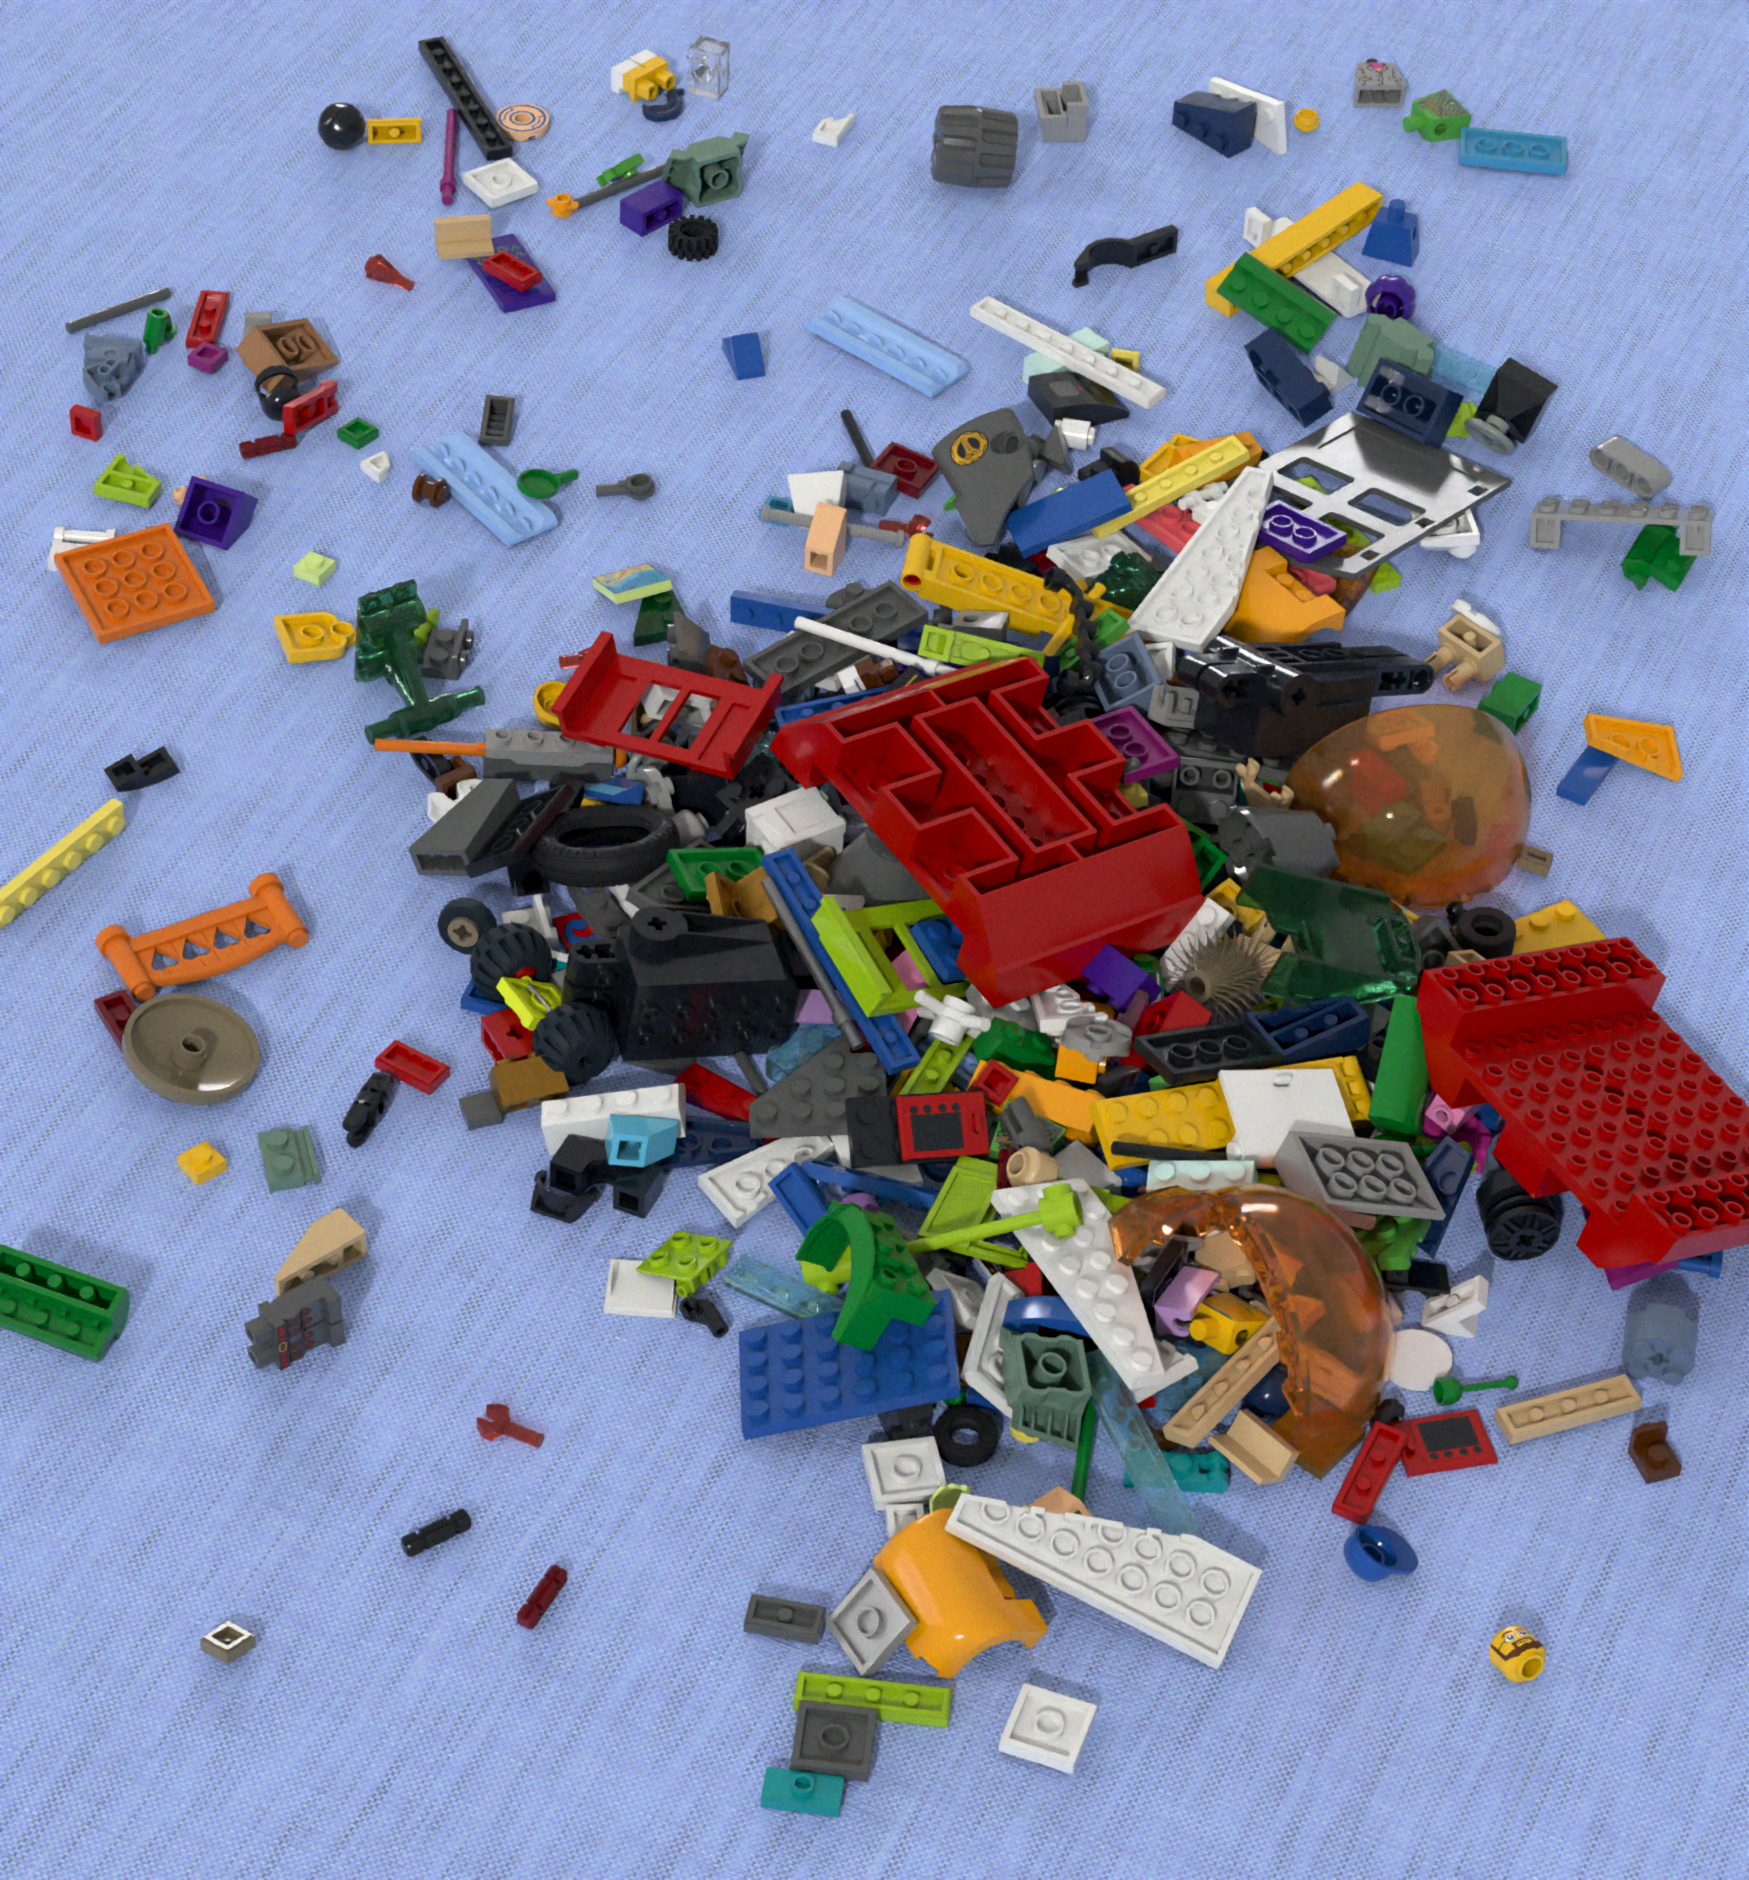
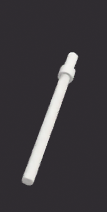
M798 616L794 623L795 628L887 659L891 657L893 661L907 666L912 665L914 668L922 670L924 675L930 677L958 670L944 665L943 661L932 658L926 659Z

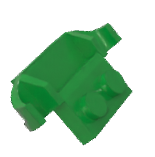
M1648 524L1638 534L1620 564L1624 576L1636 585L1635 588L1642 590L1650 576L1673 592L1681 585L1697 556L1679 555L1680 539L1675 535L1680 526Z

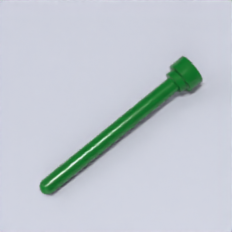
M1099 1365L1087 1366L1092 1395L1082 1414L1071 1494L1081 1500L1083 1504L1085 1502L1099 1397L1107 1391L1110 1378L1108 1370Z

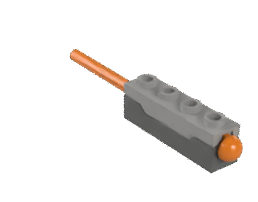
M485 728L484 742L459 743L375 738L374 751L483 756V778L550 781L552 776L556 774L587 783H601L611 779L612 763H614V769H619L627 762L625 750L610 746L601 747L562 737V733L558 731Z

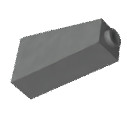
M485 778L410 846L408 850L419 875L469 876L465 871L466 866L521 801L513 779Z

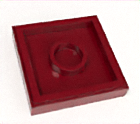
M891 442L868 467L896 475L898 477L897 490L915 499H919L942 473L935 460L895 442Z

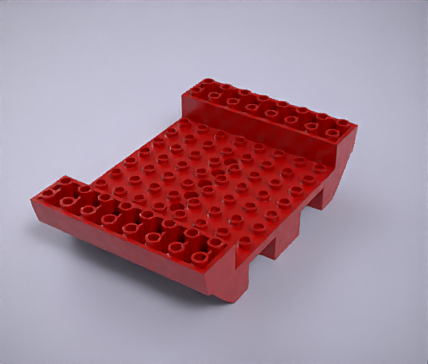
M1016 657L992 664L989 660L782 725L769 748L805 790L831 781L964 935L956 965L994 1009L1082 977L1081 972L1107 943L1128 959L1133 958L1134 955L1144 954L1173 943L1205 903V897L1201 894L1197 867L1186 824L1167 803L1140 812L1134 808L1117 789L1127 760L1088 718L1063 727L1059 726L1041 706L1050 676L1032 657Z
M1625 936L1423 970L1416 1009L1420 1013L1424 1052L1431 1088L1451 1109L1489 1103L1501 1115L1506 1124L1492 1154L1533 1199L1571 1191L1591 1212L1576 1246L1597 1268H1617L1650 1261L1654 1265H1659L1749 1244V1107L1703 1061L1702 1057L1696 1054L1683 1041L1682 1037L1675 1033L1662 1020V1017L1652 1009L1666 980V976L1656 967L1654 962L1649 960L1635 946L1633 941Z

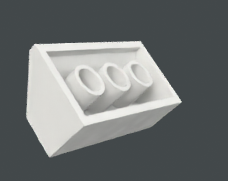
M678 1083L543 1101L541 1128L549 1155L556 1154L568 1135L605 1147L610 1114L679 1120L677 1138L686 1137L685 1084Z

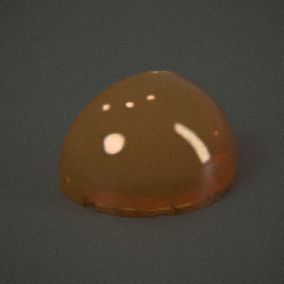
M1410 705L1381 711L1351 722L1312 746L1296 762L1283 786L1286 785L1294 792V798L1288 808L1289 810H1313L1324 824L1330 823L1336 834L1333 846L1340 861V868L1334 871L1345 876H1353L1367 884L1370 880L1380 883L1386 889L1385 896L1396 900V903L1405 907H1447L1448 904L1454 901L1463 904L1472 901L1474 896L1484 891L1489 893L1499 886L1511 873L1521 854L1528 836L1532 816L1530 776L1515 736L1503 722L1494 716L1460 705Z
M1238 1183L1196 1194L1193 1196L1194 1200L1184 1205L1175 1235L1201 1238L1204 1237V1234L1212 1233L1214 1230H1228L1231 1239L1239 1246L1251 1264L1263 1290L1268 1307L1281 1328V1331L1275 1332L1280 1362L1286 1363L1288 1378H1285V1383L1282 1384V1392L1296 1416L1295 1429L1290 1445L1301 1454L1326 1447L1351 1436L1368 1422L1378 1408L1386 1390L1393 1362L1394 1320L1390 1298L1373 1256L1358 1235L1338 1215L1317 1200L1295 1190L1265 1183Z

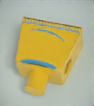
M1224 1292L1206 1298L1195 1310L1189 1330L1193 1339L1203 1341L1224 1354L1232 1355L1272 1316L1234 1294Z

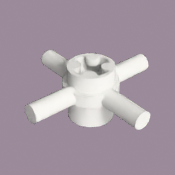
M919 990L914 996V1000L923 1006L917 1008V1015L934 1020L928 1033L944 1043L958 1047L965 1033L976 1039L979 1031L986 1032L991 1027L989 1019L975 1016V1007L959 998L945 995L941 1002L923 990Z

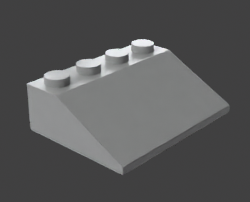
M1290 1130L1272 1160L1286 1187L1323 1209L1444 1220L1446 1217L1407 1142Z

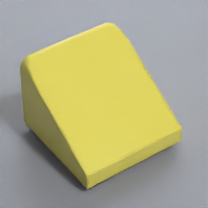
M1112 348L1110 360L1138 374L1140 352Z

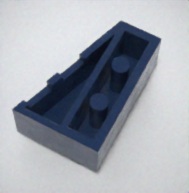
M1196 90L1174 101L1172 124L1225 157L1230 158L1251 147L1256 102H1240L1238 98L1225 99L1220 98V95Z
M1272 327L1244 346L1258 382L1304 428L1333 409L1328 398L1331 396V393L1327 386L1315 379L1310 369L1303 365Z
M1352 995L1310 1001L1307 1007L1290 1010L1287 1005L1277 1007V1012L1260 1015H1257L1256 1011L1245 1013L1246 1021L1284 1056L1282 1066L1340 1057L1366 1045L1369 1041V1016Z

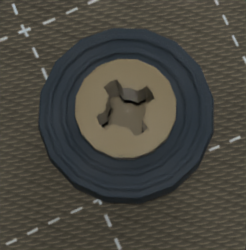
M463 897L451 900L441 911L437 923L439 934L448 946L455 951L470 955L474 946L478 945V940L483 935L486 936L488 934L487 931L494 927L498 928L496 918L488 907L475 899Z

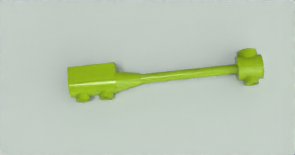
M1057 1184L1042 1190L1044 1198L1039 1199V1210L909 1242L905 1241L911 1255H916L1040 1224L1043 1225L1047 1234L1054 1233L1055 1239H1067L1077 1235L1075 1227L1084 1225L1083 1209L1077 1192L1075 1190L1072 1191L1070 1184ZM850 1244L832 1272L826 1271L823 1266L800 1261L803 1277L810 1291L817 1290L818 1296L837 1294L839 1292L838 1284L850 1282Z

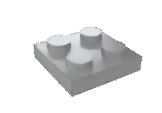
M873 1567L870 1568L824 1621L860 1675L867 1678L874 1676L919 1625L880 1569Z

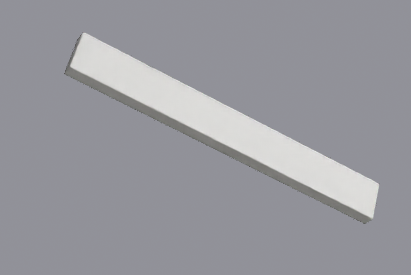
M990 296L985 297L970 307L969 316L1146 409L1151 408L1166 396V389Z

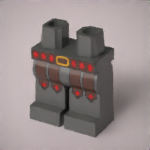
M323 1274L278 1296L271 1304L267 1300L258 1304L259 1316L244 1323L245 1333L253 1344L247 1347L248 1356L257 1369H261L274 1362L281 1371L289 1367L290 1362L300 1360L307 1351L328 1342L334 1348L345 1343L341 1296Z

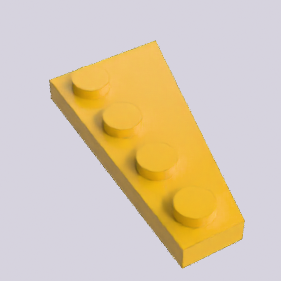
M1567 899L1514 920L1516 938L1512 955L1607 940V937Z

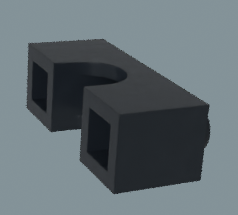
M568 1135L550 1161V1186L577 1195L585 1193L587 1188L594 1184H610L613 1186V1208L645 1219L663 1192V1167L653 1163L645 1167L609 1165L605 1147Z

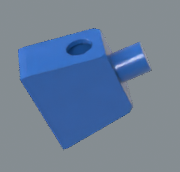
M1393 199L1389 203V208L1380 207L1372 222L1362 255L1412 267L1420 250L1418 217L1415 214L1405 212L1406 203L1403 200Z

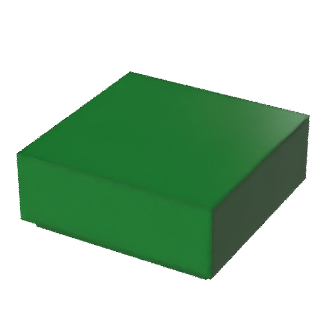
M359 417L337 429V438L357 450L379 437V429Z

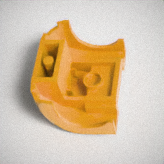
M1266 546L1253 551L1235 612L1222 630L1227 636H1231L1241 642L1303 643L1311 634L1320 629L1333 628L1336 631L1342 630L1346 610L1327 594L1316 597L1286 571L1288 561L1271 546Z
M954 1508L936 1510L914 1520L892 1536L873 1557L874 1568L880 1569L919 1623L904 1640L908 1649L916 1660L922 1656L932 1667L938 1670L937 1677L953 1679L972 1658L989 1647L1005 1641L1019 1640L1024 1643L1026 1649H1031L1049 1630L1032 1599H1017L1013 1587L1008 1583L994 1555L943 1530Z

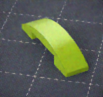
M924 624L917 654L967 667L987 660L992 664L1016 657H1032L1043 669L1046 653Z

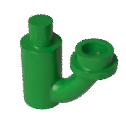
M151 307L148 309L143 342L146 344L145 351L149 354H156L157 347L163 344V339H172L177 333V326L172 323L170 314L163 308Z

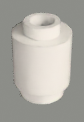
M1069 418L1055 421L1054 426L1057 425L1065 436L1067 448L1087 450L1088 445H1094L1096 428H1091V422Z

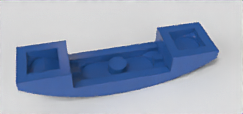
M1031 1296L1008 1301L1002 1327L1020 1333L1031 1332L1038 1334L1039 1326L1090 1337L1062 1297Z

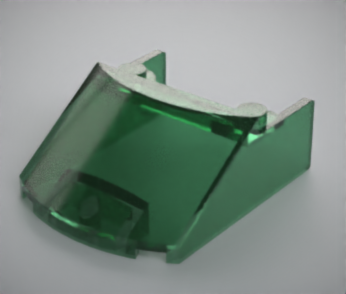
M1257 863L1235 898L1236 904L1239 906L1265 911L1266 918L1274 931L1290 934L1295 953L1283 951L1260 985L1262 994L1302 1004H1309L1310 1001L1352 995L1359 1005H1365L1395 998V995H1409L1418 982L1417 977L1421 972L1422 958L1417 937L1403 911L1396 913L1388 904L1391 897L1387 892Z

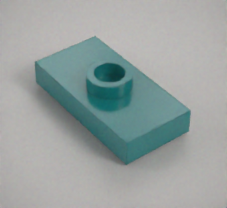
M766 1767L760 1807L839 1817L844 1777Z

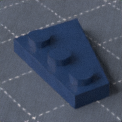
M686 1115V1137L676 1139L674 1154L653 1164L666 1170L730 1162L758 1149L759 1139H750V1123Z
M1448 1135L1421 1166L1446 1214L1444 1220L1430 1219L1432 1224L1423 1242H1417L1416 1244L1433 1259L1476 1161V1158Z

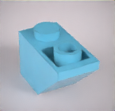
M610 1114L604 1144L608 1164L645 1167L674 1154L679 1120Z

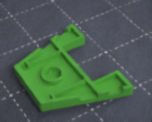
M1374 1214L1377 1217L1374 1229L1368 1230L1346 1226L1315 1244L1314 1247L1323 1267H1326L1337 1256L1379 1255L1377 1261L1380 1271L1408 1270L1412 1264L1410 1257L1416 1256L1418 1252L1416 1244L1417 1242H1423L1432 1224L1431 1220Z

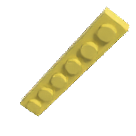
M1234 435L1227 437L1126 491L1125 494L1131 503L1133 511L1092 528L1090 531L1099 540L1250 460L1249 451Z
M112 798L0 889V929L9 924L13 918L31 906L46 891L53 888L62 878L75 870L79 864L97 852L101 846L125 828L122 802Z

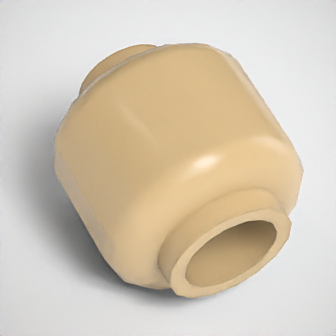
M1027 1146L1015 1152L1009 1158L1006 1166L1007 1177L1009 1178L1010 1185L1013 1187L1058 1181L1059 1167L1057 1161L1050 1154L1034 1147Z

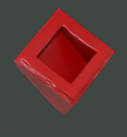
M991 1058L984 1064L967 1090H982L985 1100L1000 1107L1019 1078Z

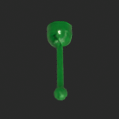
M1510 1375L1505 1380L1462 1385L1455 1377H1436L1433 1382V1394L1439 1406H1447L1457 1403L1462 1397V1392L1502 1387L1514 1390L1518 1387L1519 1380L1517 1377Z

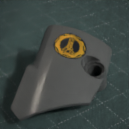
M1010 408L991 411L962 424L946 435L932 449V457L956 496L954 505L975 542L980 547L996 545L1000 529L1011 507L1025 487L1036 477L1033 461L1038 455L1039 446L1035 440L1026 436L1023 427Z

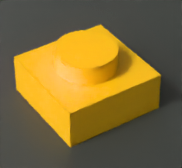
M207 1141L177 1156L178 1166L197 1185L227 1170L226 1159Z

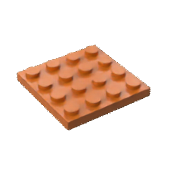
M169 522L54 554V564L99 645L215 611V602Z

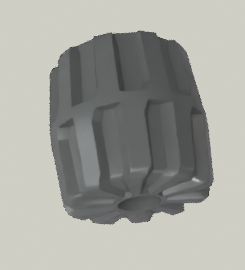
M940 106L935 118V131L932 138L934 143L931 153V175L933 180L972 188L1008 187L1012 181L1017 154L1018 121L1016 114L982 106Z

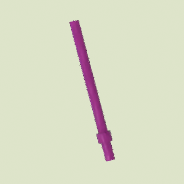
M450 108L446 112L443 178L440 180V192L442 193V203L444 205L452 204L453 194L456 191L454 165L457 111L454 108Z

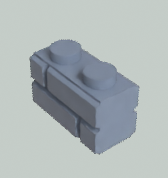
M842 461L837 470L844 471L848 482L845 506L885 516L890 506L896 500L898 477L893 474Z

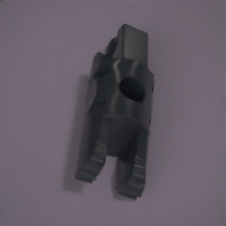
M373 1073L353 1101L342 1122L343 1129L349 1133L346 1139L350 1147L358 1148L362 1146L389 1102L395 1085L392 1074Z

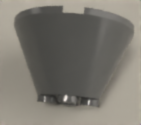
M1238 805L1225 809L1226 814L1220 816L1218 824L1220 849L1228 856L1224 862L1228 876L1233 881L1237 879L1239 886L1270 912L1271 918L1273 916L1278 919L1282 924L1281 928H1283L1334 870L1340 868V861L1333 846V842L1336 840L1335 831L1330 823L1324 824L1313 810L1301 811Z
M869 825L834 858L827 869L830 881L824 893L864 896L865 903L863 908L932 899ZM914 925L906 926L909 932ZM892 928V941H901L895 930Z

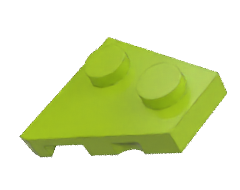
M121 453L115 456L93 485L94 495L150 508L162 491L161 482L158 479L146 474L145 470L138 465L133 467L126 462V456Z

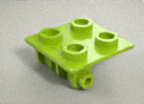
M677 1231L655 1252L651 1253L636 1268V1271L675 1279L677 1294L683 1298L691 1297L701 1285H705L709 1279L714 1277L715 1273L727 1264L729 1258L727 1250L734 1243L731 1240L720 1239L714 1236Z

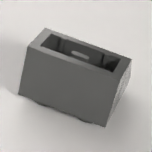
M679 611L673 612L672 624H667L668 643H672L670 648H667V666L707 676L705 652L711 645L709 633Z
M1180 757L1179 767L1174 769L1170 808L1189 822L1218 825L1220 816L1226 814L1225 809L1235 806L1238 784L1236 766L1239 763Z

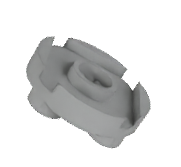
M647 765L636 769L638 772L632 774L631 780L644 783L641 804L659 809L670 817L675 815L671 795L674 794V786L669 777L663 778L654 765Z
M1094 1016L1074 1017L1066 1022L1062 1045L1066 1048L1085 1053V1059L1093 1062H1103L1105 1056L1127 1057L1130 1055L1132 1031L1126 1025L1107 1018L1105 1024L1094 1023Z

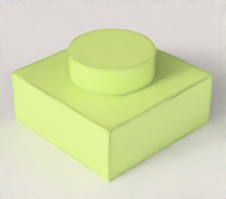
M310 551L293 567L294 576L320 586L336 571V561Z

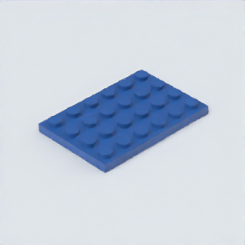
M950 1288L931 1291L937 1304L923 1326L892 1318L871 1351L839 1343L832 1337V1331L841 1311L823 1313L817 1316L739 1331L741 1430L744 1439L749 1440L961 1397L953 1299Z

